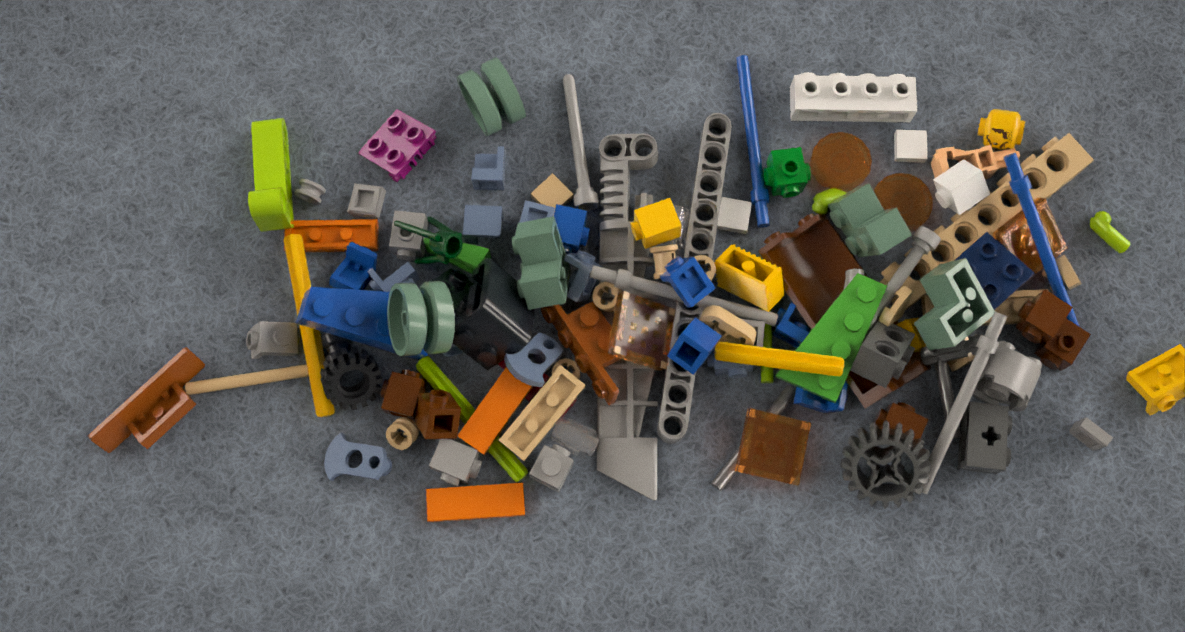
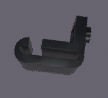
M487 258L478 264L471 275V278L476 283L469 288L466 311L455 318L453 344L486 370H489L502 362L506 353L514 354L528 344L532 337L535 309L529 310L525 298H520L517 280L492 259Z

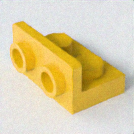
M1181 344L1127 372L1126 380L1147 401L1145 411L1150 416L1158 411L1165 412L1171 409L1178 400L1185 397V348Z

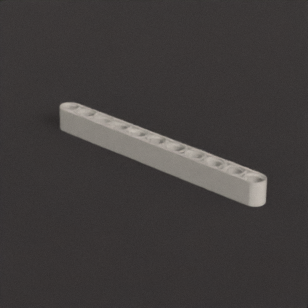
M722 113L709 115L703 126L683 258L706 255L711 259L713 258L732 128L730 119ZM717 127L723 131V134L715 135L709 129ZM708 155L716 156L719 162L709 163L705 157ZM704 183L714 186L715 191L706 192L701 188V185ZM706 212L710 215L711 220L701 221L697 218L696 214ZM702 241L706 244L707 249L698 251L693 248L691 243ZM707 267L703 269L705 273L709 271ZM676 300L669 352L679 338L678 331L686 329L695 317L700 319L704 307L699 306L698 309L690 311L684 308L681 301ZM669 357L665 372L657 433L662 441L668 444H675L684 437L688 428L696 373L693 375L689 371H677L673 366L674 361ZM673 389L681 390L685 395V401L674 403L670 400L668 393ZM668 420L676 421L681 427V432L676 435L668 434L664 429V423Z

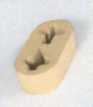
M711 305L704 308L699 320L722 335L719 340L720 342L754 346L757 332L750 324L720 306Z

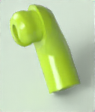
M830 188L817 193L813 198L812 210L818 214H826L828 204L847 192Z
M1097 212L1090 219V228L1116 252H1125L1130 246V241L1110 225L1112 218L1107 212Z

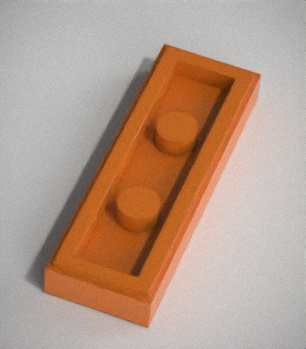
M378 219L292 220L290 223L294 224V227L284 231V237L290 234H300L303 239L305 252H346L350 242L366 247L371 251H378Z
M506 367L457 437L485 455L533 386L518 380Z
M523 482L426 489L427 522L525 516Z

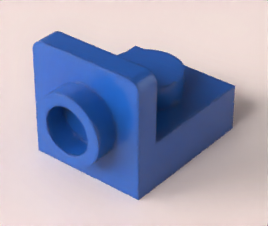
M681 256L674 258L666 264L665 269L667 271L660 276L663 282H669L686 307H693L716 288L695 257L681 258Z
M791 302L787 310L779 309L775 325L777 327L772 335L798 348L811 330L802 323H791L788 321L796 308V305Z

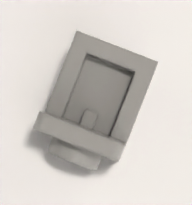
M259 321L247 333L246 345L247 349L251 350V358L259 359L263 355L295 356L298 354L297 324L291 322Z

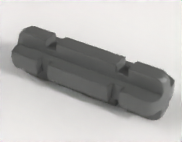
M980 334L969 336V340L965 341L964 339L955 347L928 350L927 346L921 348V359L924 365L928 366L937 364V360L946 362L968 357V353L976 355L978 350L976 344Z

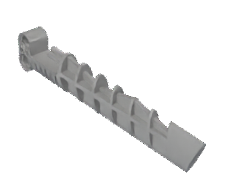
M644 133L611 134L605 136L599 145L600 173L604 174V177L600 179V184L604 185V188L600 190V195L604 196V199L600 201V206L604 207V211H601L599 216L604 218V222L599 224V264L603 266L602 268L617 272L618 269L630 271L633 276L644 278L646 267L655 266L654 258L649 257L650 249L644 248L641 239L636 241L630 223L634 221H630V170H646L655 166L659 157L657 142L654 137ZM643 147L652 150L648 156H639L637 154V151ZM611 148H619L620 150H622L621 153L615 157H610L606 155L608 150H610ZM647 193L635 195V209L653 204V195H647ZM627 288V290L621 289L623 295L624 291L636 295L635 302L639 304L643 301L658 299V295L641 292L632 288ZM611 289L608 290V294L604 292L602 295V299L606 301L605 305H608L607 301L613 302L615 298L611 294ZM622 305L614 312H605L599 308L620 340H622L628 307ZM633 309V316L638 317L639 310ZM631 322L630 329L636 331L637 324ZM643 326L642 333L648 335L649 328ZM654 330V335H657L658 331ZM629 336L628 343L634 344L635 337ZM641 340L640 347L646 348V341ZM628 350L625 357L604 368L618 387L619 394L615 403L610 406L604 398L601 399L597 396V471L655 501L657 500L658 438L640 437L646 407L658 406L657 401H648L654 371L658 370V366L654 365L652 357Z

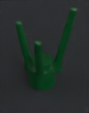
M428 217L427 219L429 223L440 230L436 233L398 220L394 221V226L430 239V248L437 256L415 259V264L417 265L438 262L448 264L450 258L457 257L462 250V234L451 230L433 217Z

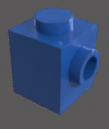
M556 204L554 217L566 254L577 253L581 245L587 246L590 228L585 227L587 211Z
M695 317L681 333L667 357L694 375L708 358L722 335Z

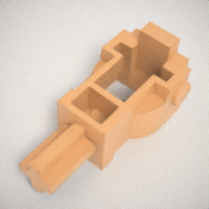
M991 145L970 151L955 149L954 146L936 150L931 161V167L936 178L950 169L947 159L959 162L964 159L982 170L984 178L989 179L997 170L1007 168L1004 156L1016 153L1019 160L1020 153L1015 148L993 152Z

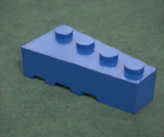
M310 287L304 293L296 324L396 353L391 343L387 319L390 292ZM422 349L418 355L405 357L419 360L426 357L428 353Z

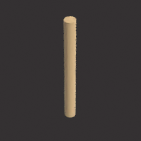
M307 364L188 382L185 384V390L189 395L309 377Z

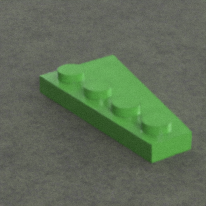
M857 273L796 349L797 352L842 357L844 359L842 376L780 369L775 377L835 404L887 285Z

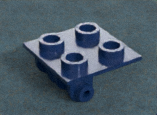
M988 232L984 233L955 259H967L994 310L1035 274Z

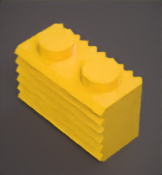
M735 244L730 245L715 260V273L717 274L716 278H718L716 281L718 282L717 286L767 312L784 296L781 267H776V264L771 265V262H766V259L761 260V257H756L755 254L751 255L750 252H746L745 249L741 250Z

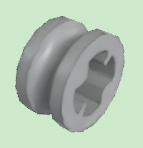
M300 179L299 184L301 188L296 189L294 194L306 202L320 205L322 201L320 195H324L326 189L311 180Z

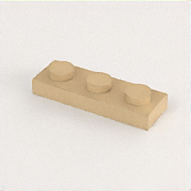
M560 365L499 441L525 462L586 385Z

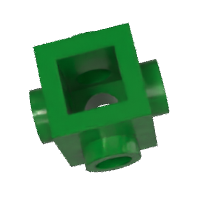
M802 148L772 150L766 161L767 168L764 169V179L766 186H771L772 196L782 195L783 198L798 196L803 192L806 184L811 179L810 166L808 163H804Z

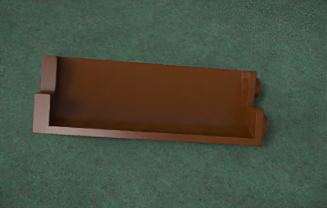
M813 213L802 218L797 223L799 228L795 231L783 233L777 231L764 240L766 245L758 250L762 258L766 259V262H771V265L776 264V267H781L784 290L796 305V308L811 330L843 292L846 279L845 272L850 269L863 270L826 215H814ZM897 320V321H895L893 324H896V325H897V324H899L900 322H899V320ZM918 351L913 353L899 379L897 380L892 377L886 388L852 371L849 372L846 382L866 409L929 370L931 366L924 365L921 359V352Z

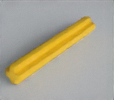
M720 341L716 344L714 351L715 359L718 361L838 377L842 376L844 370V359L836 356Z

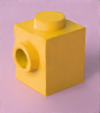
M671 198L635 209L634 222L630 223L636 241L641 239L645 249L679 238L681 235L682 225Z

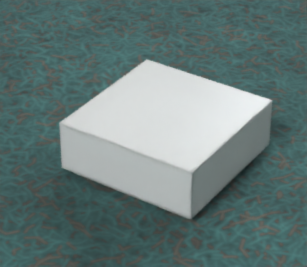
M896 130L894 133L895 162L925 163L927 160V131Z
M722 197L717 229L746 234L752 202Z

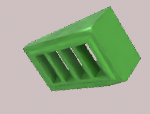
M425 237L423 242L427 252L437 256L430 248V239ZM463 243L460 254L455 258H450L449 263L472 274L479 263L487 258L491 259L490 249Z

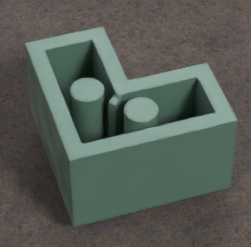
M869 183L857 186L828 204L833 223L842 229L846 236L845 243L851 253L857 255L858 258L881 255L912 236L897 207L884 210Z
M555 217L518 223L516 234L512 236V248L515 255H520L522 261L520 265L521 279L517 280L520 298H525L529 310L566 303L571 268L569 263L564 261L566 252Z
M966 258L939 264L919 279L934 305V308L914 322L928 350L955 347L995 313Z

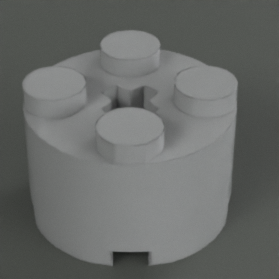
M999 341L998 348L995 354L991 353L972 396L987 404L1009 405V411H1023L1027 408L1041 374L1042 362L1034 357L1025 356L1015 351V346L1009 342Z

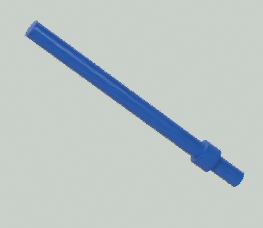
M741 55L736 58L753 187V190L750 191L752 205L755 206L757 226L764 228L770 226L767 204L770 202L769 191L765 188L749 60L748 56Z
M1016 153L1006 155L1003 158L1011 177L1009 181L1013 194L1018 196L1053 294L1072 306L1029 190L1032 188L1029 177L1024 175ZM1072 308L1066 318L1079 326Z

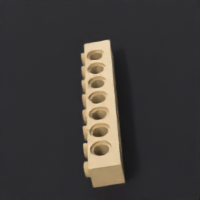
M1068 133L1060 140L1055 136L1041 148L1044 153L1038 157L1032 154L1020 165L1024 175H1028L1030 183L1034 187V189H1029L1033 201L1039 198L1040 203H1042L1082 172L1094 159ZM1047 163L1052 164L1056 171L1049 169ZM1009 173L996 183L999 188L992 193L990 192L989 196L978 202L971 210H967L960 215L956 213L951 218L953 224L945 229L941 225L933 231L941 238L934 251L942 255L943 262L936 261L932 257V251H929L927 255L923 254L913 269L919 273L920 279L939 264L954 261L984 233L988 232L993 236L992 233L1002 225L1006 231L1025 216L1017 194H1013L1009 181L1011 177ZM1001 198L1009 200L1012 207L1005 206ZM978 216H984L988 220L989 225L982 224ZM955 233L963 235L966 239V244L960 243L956 239ZM911 249L904 255L905 257L909 254ZM896 261L881 272L884 278L880 283L885 285L889 283L900 267ZM910 276L901 286H906L914 291L905 310L927 294L920 280H914Z

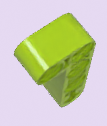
M284 118L253 121L251 123L255 191L248 192V205L251 217L261 232L293 228L294 224L290 223L294 220L288 132Z

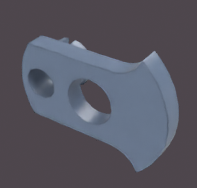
M538 333L518 353H506L504 361L508 370L518 380L527 385L543 387L545 383L543 374L562 356L564 350L550 336ZM533 354L534 360L539 364L533 363L528 355Z
M340 433L327 448L324 466L326 474L331 481L340 475L379 480L381 476H386L391 472L392 461L387 457L385 448L348 442L345 434ZM360 451L363 456L362 463L357 468H351L349 466L350 456L352 453Z

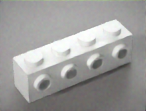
M809 72L794 75L790 86L791 121L911 122L917 112L916 77H906L903 74L876 77V75L870 73L859 76H846L843 73L816 76L814 73Z

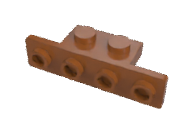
M593 301L569 314L565 313L560 304L542 307L541 312L544 319L549 324L552 323L562 345L565 348H569L574 354L579 370L582 373H587L592 380V386L597 396L601 399L604 398L609 406L615 403L619 389L604 368L625 356L614 352L616 339L620 340V338Z
M187 347L183 348L88 435L89 439L107 453H111L126 438L133 434L142 446L149 449L197 405L189 394L186 393L183 386L205 367L204 362Z

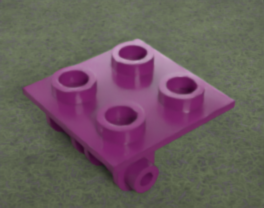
M396 109L367 141L358 154L389 172V177L398 182L400 179L404 180L405 176L412 170L409 163L416 167L417 162L414 157L422 160L423 155L435 145L436 131Z

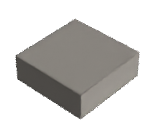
M354 183L347 212L352 216L379 219L386 190L381 186Z
M1087 417L1076 421L1069 430L1070 434L1092 451L1107 447L1113 439L1111 435Z

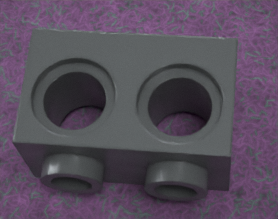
M878 320L861 345L850 371L886 388L892 377L897 380L899 379L905 366L911 359L915 348L910 345L915 334L896 324L886 326Z

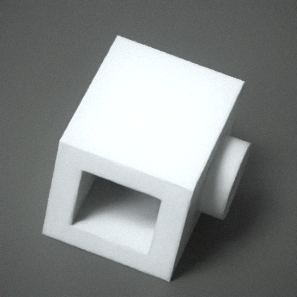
M964 159L933 179L937 189L935 196L939 204L945 209L950 208L959 215L990 195L982 170Z

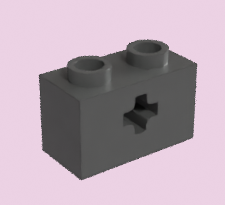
M978 402L968 403L960 421L961 437L959 438L958 470L998 474L1006 470L1011 461V450L1007 447V435L1012 430V417L1008 416L1009 406ZM985 433L986 438L991 439V443L987 444V439L982 438L981 434Z

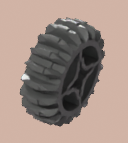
M887 420L883 422L882 429H878L874 422L870 424V432L860 427L857 433L858 437L850 436L848 439L850 446H845L842 452L845 458L841 459L840 466L846 469L843 471L842 477L844 480L850 481L848 484L849 490H859L857 495L859 501L867 496L870 497L869 504L871 507L876 504L877 500L882 501L884 509L888 507L889 501H894V504L899 508L902 505L901 498L911 503L914 500L913 492L921 495L923 492L922 484L929 482L927 472L931 471V462L927 461V459L930 458V453L928 449H922L924 446L923 439L913 440L914 431L912 429L902 433V424L900 423L895 426V429H889V422ZM877 445H890L887 448L877 447ZM903 452L910 457L913 463L910 473L905 471L904 465L900 463ZM861 456L867 460V464L872 468L869 477L862 472L858 461ZM884 482H893L894 484H882V483H884Z

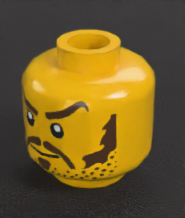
M993 109L989 112L987 118L981 117L978 136H983L984 146L991 145L992 149L1011 150L1015 145H1021L1026 121L1021 120L1018 112Z

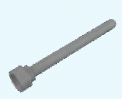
M566 74L563 77V87L578 189L573 197L576 209L590 211L599 207L598 193L594 191L593 187H590L575 80L571 74Z
M919 226L912 236L914 241L911 245L913 248L887 284L885 293L864 340L879 320L885 306L888 307L895 297V292L904 284L923 254L927 255L929 251H934L940 243L941 238L932 230Z

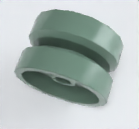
M497 57L481 64L480 72L482 79L472 69L456 77L472 115L486 136H490L502 129L501 116L509 124H513L526 117L519 93L507 70Z
M442 281L423 282L418 288L412 282L395 283L389 293L387 319L391 343L396 354L400 357L415 356L420 354L422 349L428 354L448 352L454 338L455 314L451 294L446 284Z

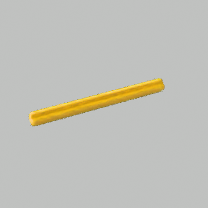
M290 234L285 236L283 241L298 316L304 293L312 286L302 236L300 234ZM299 325L316 416H331L335 413V408L330 399L326 397L320 379L322 378L320 374L321 368L325 369L323 365L325 355L320 331Z

